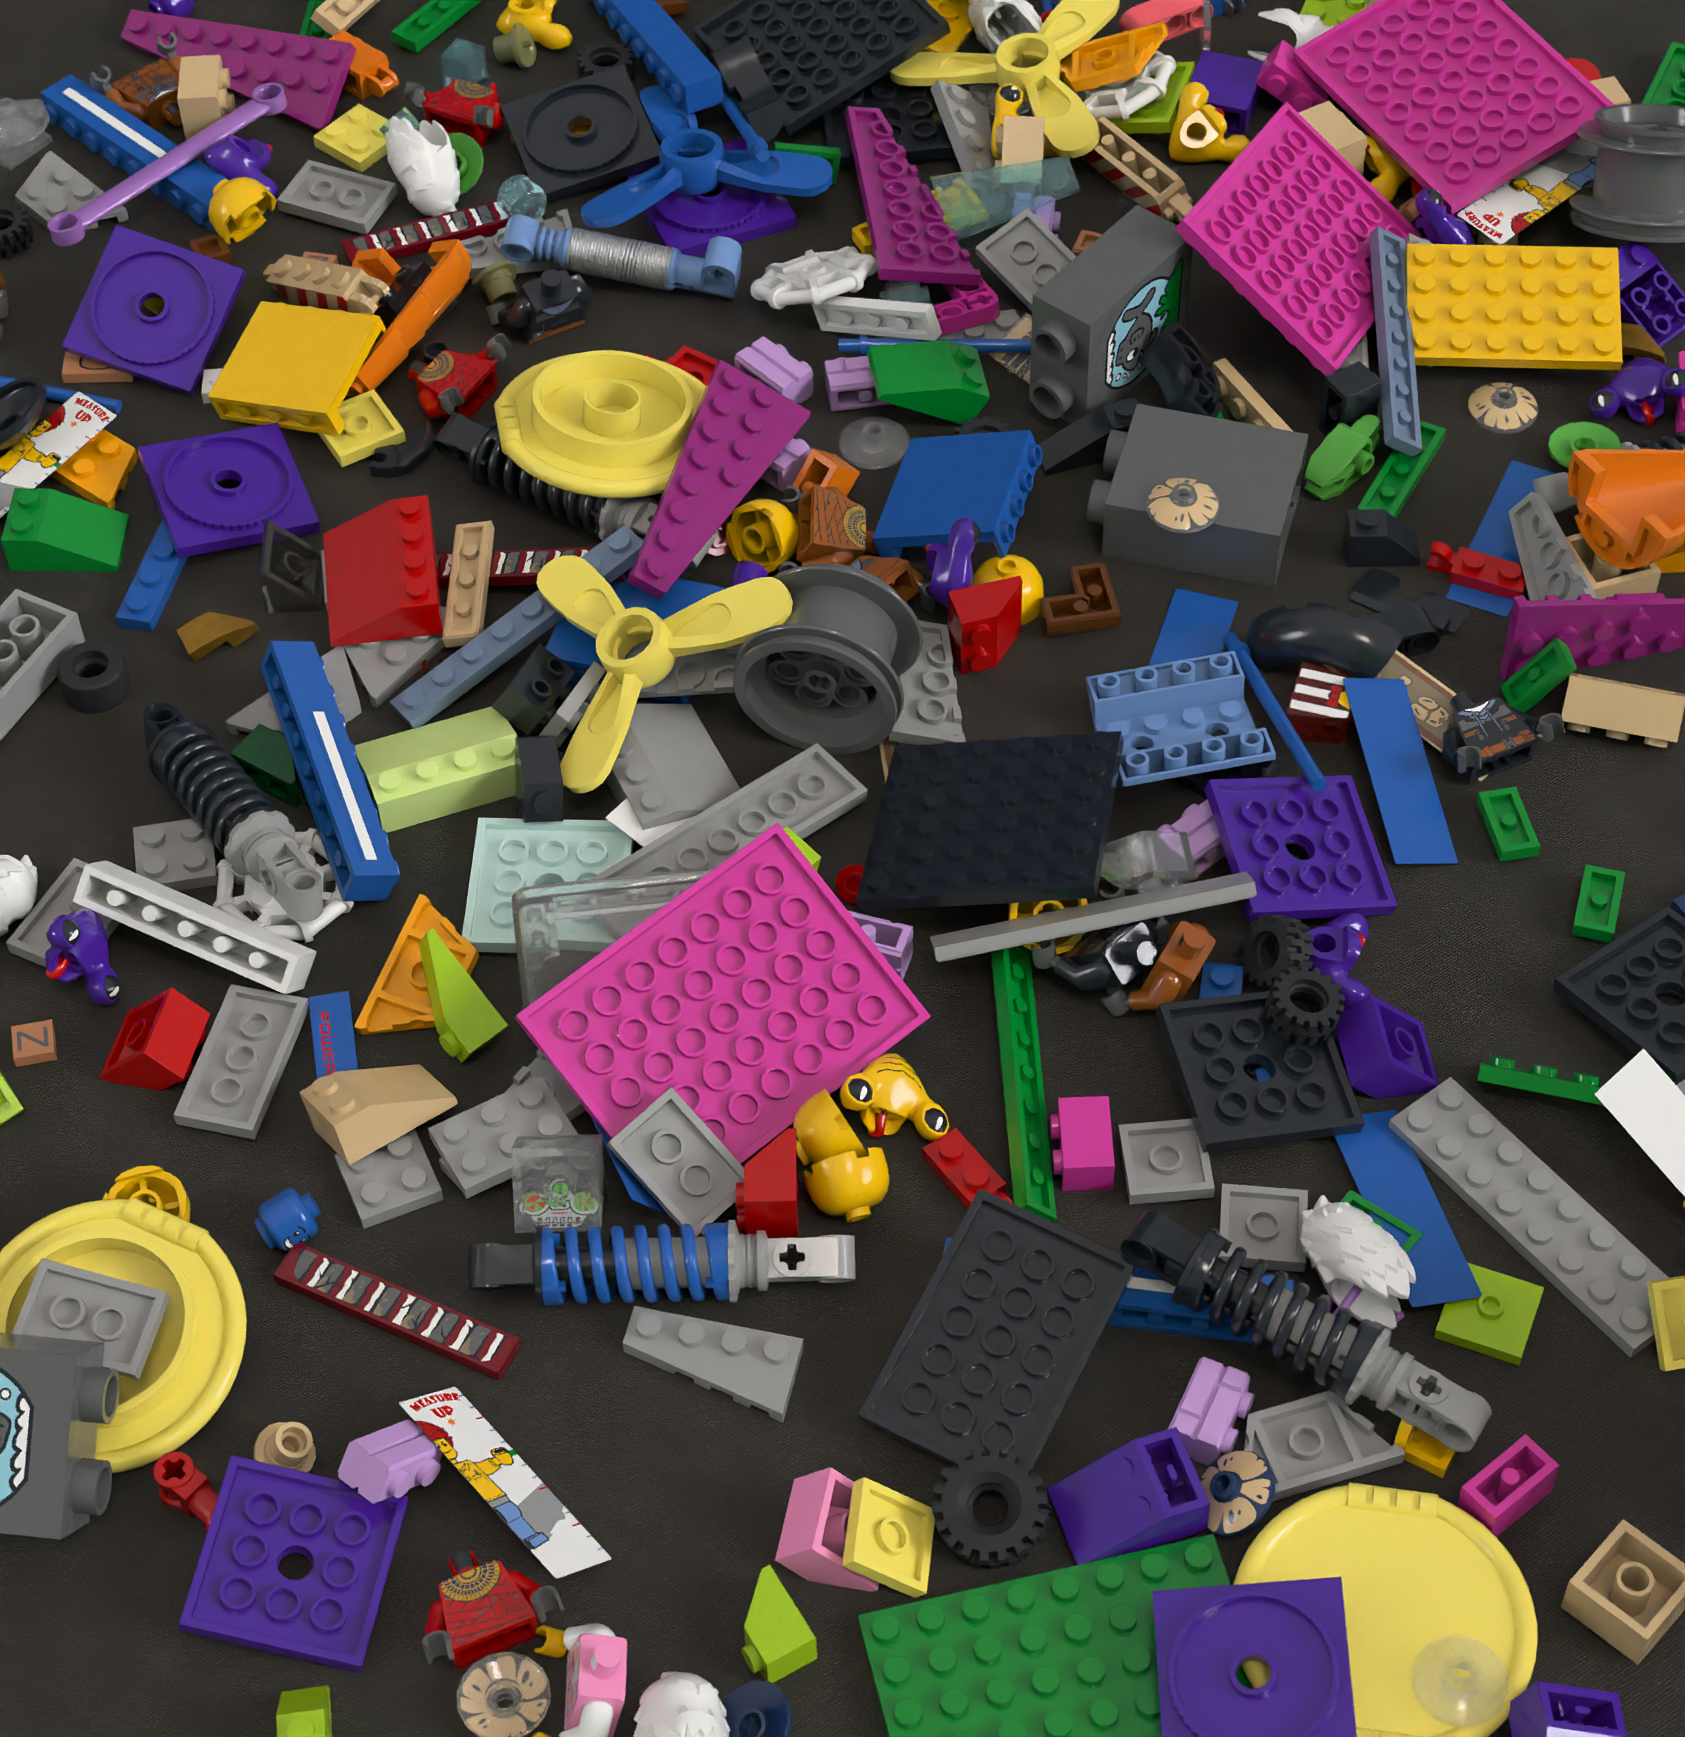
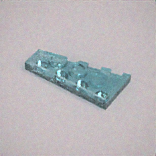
M1068 156L930 177L941 209L944 212L947 225L951 229L954 228L958 235L957 241L1010 220L1026 208L1032 211L1081 190Z

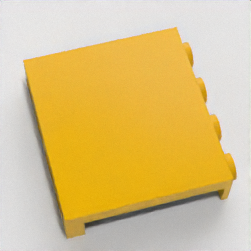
M261 301L211 389L208 398L222 420L257 425L278 422L280 428L340 436L346 425L339 415L338 409L374 342H378L387 329L380 316L370 313L360 314L343 310L320 309L313 306L304 307L288 305L282 302Z

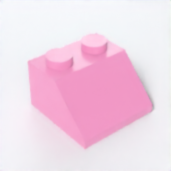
M832 1467L794 1479L775 1560L807 1581L869 1592L878 1590L879 1582L842 1566L853 1481Z

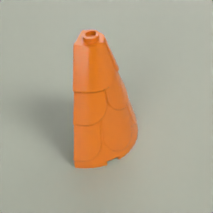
M459 239L432 243L428 254L435 260L437 265L430 267L432 269L431 273L380 340L374 342L346 396L353 398L370 390H375L407 358L408 351L425 335L429 327L462 292L463 287L470 278L469 273L472 269V263L467 250ZM383 248L358 250L352 262V267L361 268L368 276L378 278L387 286L394 281V274L401 268Z
M1685 448L1683 450L1584 449L1572 452L1568 473L1569 497L1576 498L1579 514L1575 515L1574 518L1585 541L1601 559L1617 568L1630 570L1648 566L1685 543Z

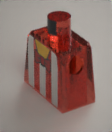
M1303 661L1286 716L1302 741L1341 745L1347 740L1350 726L1355 725L1343 683V678L1350 677Z

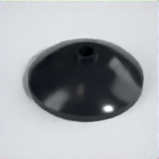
M35 376L22 377L0 388V452L11 448L24 439L37 424L45 406L47 395L46 385L40 378Z

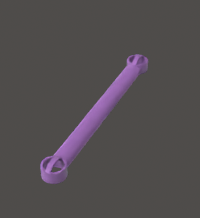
M265 83L256 87L252 92L251 100L77 211L63 212L53 216L48 222L52 241L59 246H70L80 242L85 236L84 229L197 158L209 146L223 140L227 135L236 133L262 115H274L282 112L287 106L283 86L277 83Z

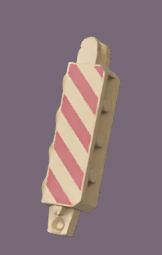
M1103 116L1096 120L1100 138L1098 144L1090 152L1082 156L1083 159L1144 209L1169 222L1175 219L1180 223L1194 207L1191 205L1193 202L1192 198L1188 195L1185 183L1180 176Z
M284 254L275 264H269L262 274L274 291L278 292L288 303L296 306H313L320 309L373 314L378 308V301L382 296H386L390 290L384 282L378 278L368 276L361 268Z

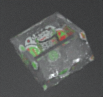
M1141 831L1106 844L1100 876L1120 889H1138V893L1183 885V883L1198 878L1186 832Z
M603 1135L517 1136L511 1148L515 1233L535 1232L537 1225L550 1227L553 1232H564V1229L568 1226H573L577 1232L587 1231L590 1226H597L601 1231L604 1189Z

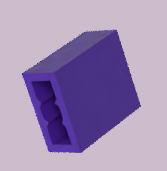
M1203 50L1190 83L1196 81L1205 85L1209 92L1205 105L1210 104L1215 108L1223 110L1224 119L1227 123L1226 133L1245 136L1263 88L1255 84L1263 61Z

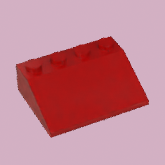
M428 495L391 499L323 533L331 647L443 633L434 528Z

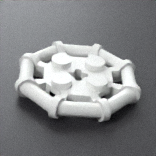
M1156 50L1138 76L1132 77L1125 82H1113L1091 91L1083 90L1074 93L1081 100L1086 99L1084 104L1096 120L1103 116L1107 119L1123 117V120L1130 118V114L1155 99H1162L1166 95V85L1170 75L1176 70V63L1173 57L1163 55ZM1156 75L1155 79L1150 78V76Z
M851 246L827 252L814 253L813 249L808 250L801 257L784 263H772L767 266L765 274L751 284V295L756 300L767 301L773 309H783L786 305L814 303L815 306L822 305L823 300L847 291L857 292L862 289L864 280L868 276L873 275L877 270L875 258L869 254L862 255L858 253L855 247Z
M309 828L306 832H295L294 839L307 861L321 875L323 913L313 921L298 922L291 919L275 898L267 893L262 883L255 881L250 875L243 876L236 873L226 859L220 860L216 866V871L219 875L217 896L213 907L291 941L304 940L305 943L313 941V936L339 915L350 912L354 902L342 901L337 884L333 893L326 892V882L333 881L335 878L329 863L322 867L316 863L314 858L315 852L327 861L328 858L319 832L314 828ZM234 883L244 885V895L233 897ZM248 910L253 913L254 910L259 914V918L252 921L243 913Z

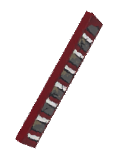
M531 191L342 240V245L351 267L358 250L383 248L394 260L429 251L433 242L454 239L462 241L479 235L486 236L497 233L498 229L507 226L508 219L510 218L507 214L510 216L524 215L532 219L542 217L545 220L544 210L535 192Z
M594 547L492 551L488 586L537 585L538 573L548 562L558 557L569 555L581 558ZM436 552L439 588L449 587L453 552ZM628 570L612 582H625Z
M300 1243L291 1248L273 1274L277 1284L497 1380H500L521 1346L520 1338Z

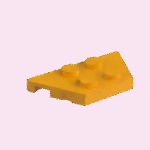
M1162 21L1085 42L1060 60L1061 72L1059 78L1074 92H1079L1083 90L1091 91L1113 82H1125L1132 77L1138 76L1168 35L1165 22Z
M102 429L49 476L91 502L114 510L116 506L115 496L119 489H124L128 481L127 475L133 470L138 460L136 448Z
M419 894L354 1026L358 1034L368 1035L436 1027L419 949V942L432 928L469 975H471L479 959L476 948L456 931L455 926L431 905L430 900L425 895Z

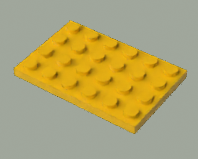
M1407 243V308L1412 323L1415 365L1621 370L1623 359L1618 248Z

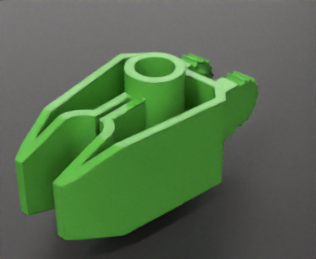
M1373 414L1364 415L1351 427L1344 423H1339L1311 455L1304 475V479L1307 480L1304 490L1320 500H1327L1340 496L1364 476L1373 466L1375 457L1372 455V452L1380 444L1378 432L1380 430L1379 418Z

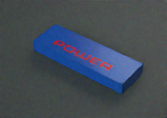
M349 991L308 997L317 1079L329 1076L337 1071L359 1070Z

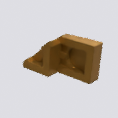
M1621 323L1622 355H1633L1634 359L1640 357L1651 358L1666 364L1664 352L1640 325Z
M207 612L176 631L188 654L197 662L226 641L235 648L260 629L251 620Z

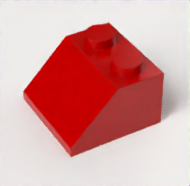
M1021 576L948 592V633L951 652L961 675L997 667L1020 634L1023 582Z
M172 987L133 1008L125 1016L99 1077L107 1082L162 1091L175 1083H182L192 1071L193 1063L191 1059L195 1050L206 1037L207 1031L204 1028L210 1013Z
M787 1128L744 1165V1182H736V1208L739 1232H746V1235H755L757 1230H766L768 1238H798L796 1128Z

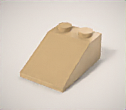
M420 1064L337 1071L329 1076L318 1078L311 1086L299 1092L315 1131L349 1165L458 1104L456 1097Z

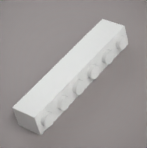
M106 860L85 864L72 901L283 994L304 989L317 951Z

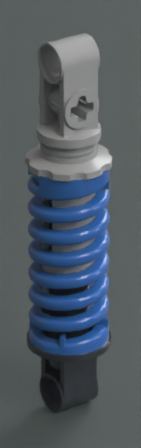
M728 1220V1223H706L702 1228L701 1237H694L693 1227L690 1224H682L679 1227L678 1237H671L669 1226L660 1224L656 1228L655 1238H648L646 1227L643 1225L634 1226L632 1238H624L623 1228L619 1225H614L610 1228L609 1245H602L600 1229L597 1226H590L586 1233V1245L579 1246L577 1230L573 1226H568L564 1229L563 1246H561L560 1233L553 1234V1230L550 1227L537 1225L533 1244L506 1245L480 1243L468 1246V1290L503 1291L507 1289L534 1288L538 1308H545L546 1305L564 1304L569 1296L570 1288L578 1304H587L590 1301L594 1287L597 1298L601 1303H611L615 1297L617 1285L620 1297L625 1303L636 1301L639 1290H642L645 1299L649 1303L657 1302L660 1299L662 1289L666 1290L670 1301L679 1302L684 1296L685 1288H689L690 1295L694 1301H703L707 1296L708 1288H713V1294H715L719 1301L737 1303L741 1288L756 1287L758 1291H767L769 1282L817 1281L822 1283H844L856 1280L855 1237L852 1235L768 1238L766 1230H757L755 1235L739 1234L735 1220ZM789 1250H796L797 1257L805 1258L804 1261L797 1263L796 1270H788L787 1263L780 1262V1259L787 1258Z

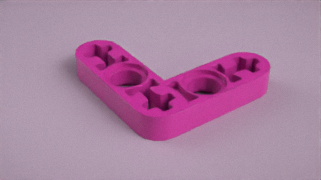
M981 277L978 286L942 284L943 289L953 300L933 306L942 331L940 336L993 321L1000 315L999 298Z

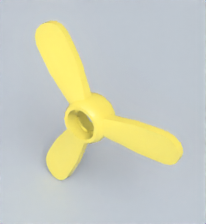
M1062 0L1052 10L1037 33H1022L1004 40L997 48L996 54L919 52L891 70L890 77L895 83L906 86H933L938 80L950 85L998 83L999 87L1008 83L1017 85L1023 91V101L1029 102L1034 117H1044V137L1054 152L1067 158L1083 156L1098 144L1100 138L1099 129L1093 115L1079 96L1059 80L1061 72L1060 60L1098 33L1116 15L1120 0Z
M575 555L561 556L544 565L538 573L536 582L543 598L571 624L596 639V653L607 672L580 720L560 763L563 785L574 793H586L594 790L604 782L614 765L629 729L641 689L654 686L665 679L673 669L676 657L728 648L745 642L749 637L761 630L784 625L791 615L793 605L791 594L785 585L773 577L756 578L713 593L663 620L647 608L631 607L625 609L611 585L583 558ZM651 639L643 652L625 660L626 655L633 647Z

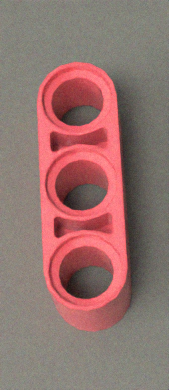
M1150 0L1128 9L1120 18L1119 28L1125 32L1164 21L1168 31V35L1163 40L1164 42L1204 26L1211 19L1214 10L1207 0Z

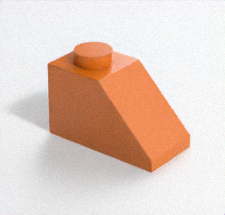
M813 448L792 485L799 488L800 493H804L805 489H810L814 484L823 488L836 487L844 495L848 496L860 471L835 454ZM798 513L793 514L796 522L798 519Z

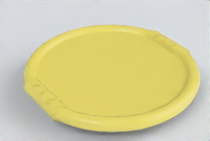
M599 350L555 357L536 364L519 374L506 386L495 401L494 410L502 452L533 477L554 487L577 494L604 498H636L661 494L664 492L706 386L700 380L676 366L630 352Z
M132 1198L131 1200H97L70 1206L40 1219L14 1237L0 1251V1332L2 1333L13 1332L42 1258L162 1290L170 1296L140 1379L135 1380L119 1375L120 1391L116 1413L110 1424H98L95 1459L108 1460L111 1464L112 1473L135 1469L156 1461L164 1454L176 1450L207 1424L220 1408L236 1379L243 1358L247 1325L245 1301L237 1274L227 1255L209 1235L208 1230L136 1198Z
M1349 1482L1348 1485L1320 1491L1299 1500L1273 1518L1254 1539L1239 1565L1234 1585L1341 1577L1357 1737H1488L1508 1718L1510 1701L1527 1689L1536 1661L1538 1644L1537 1620L1528 1585L1520 1568L1498 1538L1470 1514L1452 1503L1439 1498L1438 1494ZM1249 1660L1241 1665L1253 1689L1260 1688L1269 1681L1271 1668L1265 1662Z

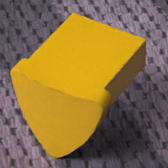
M1403 1419L1401 1420L1394 1444L1397 1443L1405 1453L1404 1460L1443 1478L1457 1451L1448 1448L1440 1440L1423 1430L1408 1424Z

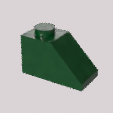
M259 723L230 754L261 791L297 809L301 805L297 772L284 733L279 730H272Z

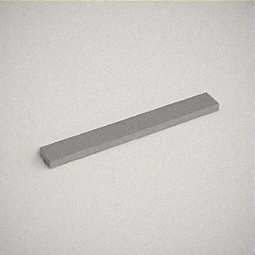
M1246 871L931 936L930 942L936 961L943 962L1253 898L1257 893L1255 882Z

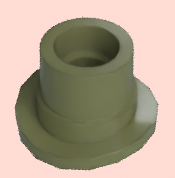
M522 23L513 24L512 31L508 34L497 36L493 40L494 54L500 64L516 62L521 68H529L534 64L536 60L535 43L530 32Z
M511 260L498 261L482 270L472 279L471 284L473 288L486 294L491 305L506 302V305L509 306L518 299L519 294L514 284L517 268Z

